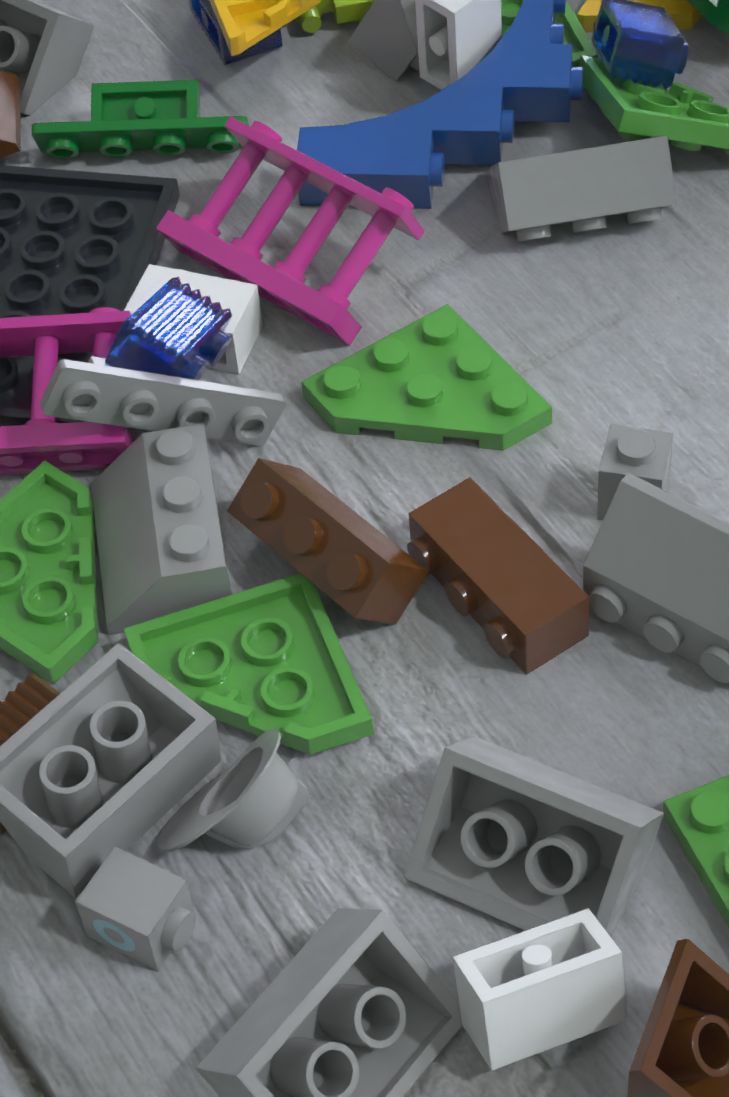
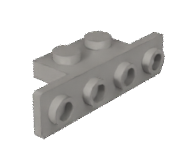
M91 356L88 363L66 359L60 360L43 394L40 406L43 414L46 416L151 431L204 423L207 439L262 446L267 442L286 403L280 393L206 382L203 380L201 373Z

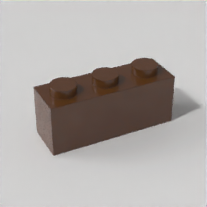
M258 458L227 509L229 514L354 618L397 624L429 573V570L301 468Z
M471 477L408 513L411 540L407 544L409 555L429 570L427 576L432 574L445 588L449 601L462 616L470 615L484 629L485 636L492 649L502 658L509 656L526 675L589 636V596Z

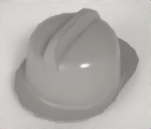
M275 728L268 730L254 740L232 766L198 791L174 814L160 833L157 845L162 852L175 851L188 845L203 834L233 848H253L269 843L285 830L308 803L310 793L307 786L276 753L281 740V733Z

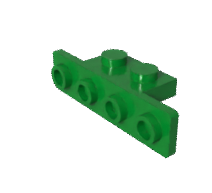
M198 80L91 83V121L32 124V137L40 151L60 159L74 158L79 155V152H101L106 156L123 157L130 155L132 150H154L156 153L163 155H178L185 152V149L207 148L215 153H232L237 151L239 147H242L224 126L230 116L200 117V86ZM231 116L250 126L246 116Z

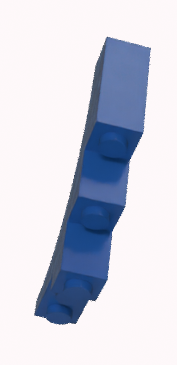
M524 0L513 24L494 49L461 79L424 101L385 116L345 125L300 127L297 151L379 193H382L384 188L387 187L407 198L414 205V208L431 209L433 187H443L444 164L494 165L501 162L503 143H513L514 121L570 122L571 100H582L583 67H572V44H563L564 23H555V14L566 13V0ZM307 182L304 183L298 192L300 206H321L328 193Z

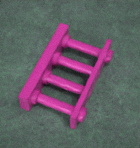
M230 116L224 126L243 147L242 151L199 215L192 214L190 219L186 220L168 210L156 229L180 253L227 279L256 284L261 298L350 346L362 327L347 311L351 304L347 298L393 228L419 241L425 231L411 213L414 205L403 195L390 188L385 187L382 193H379L281 142L282 138L278 133L259 121H254L250 127ZM265 160L284 170L285 172L241 239L234 237L232 242L228 243L219 238L221 232L217 229L261 161ZM307 182L328 193L284 262L278 260L274 267L261 261L263 257L260 252L261 248L304 183ZM348 205L372 216V219L328 286L321 284L316 291L305 285L306 278L303 276L304 272Z
M101 307L93 309L89 313L0 318V357L34 355L31 420L27 421L24 425L0 427V475L31 473L44 460L63 472L104 470L135 441L129 427L88 421L55 422V417L44 415L40 406V401L58 364V354L93 352L94 357L117 360V351L141 349V337L130 311H119L114 308Z

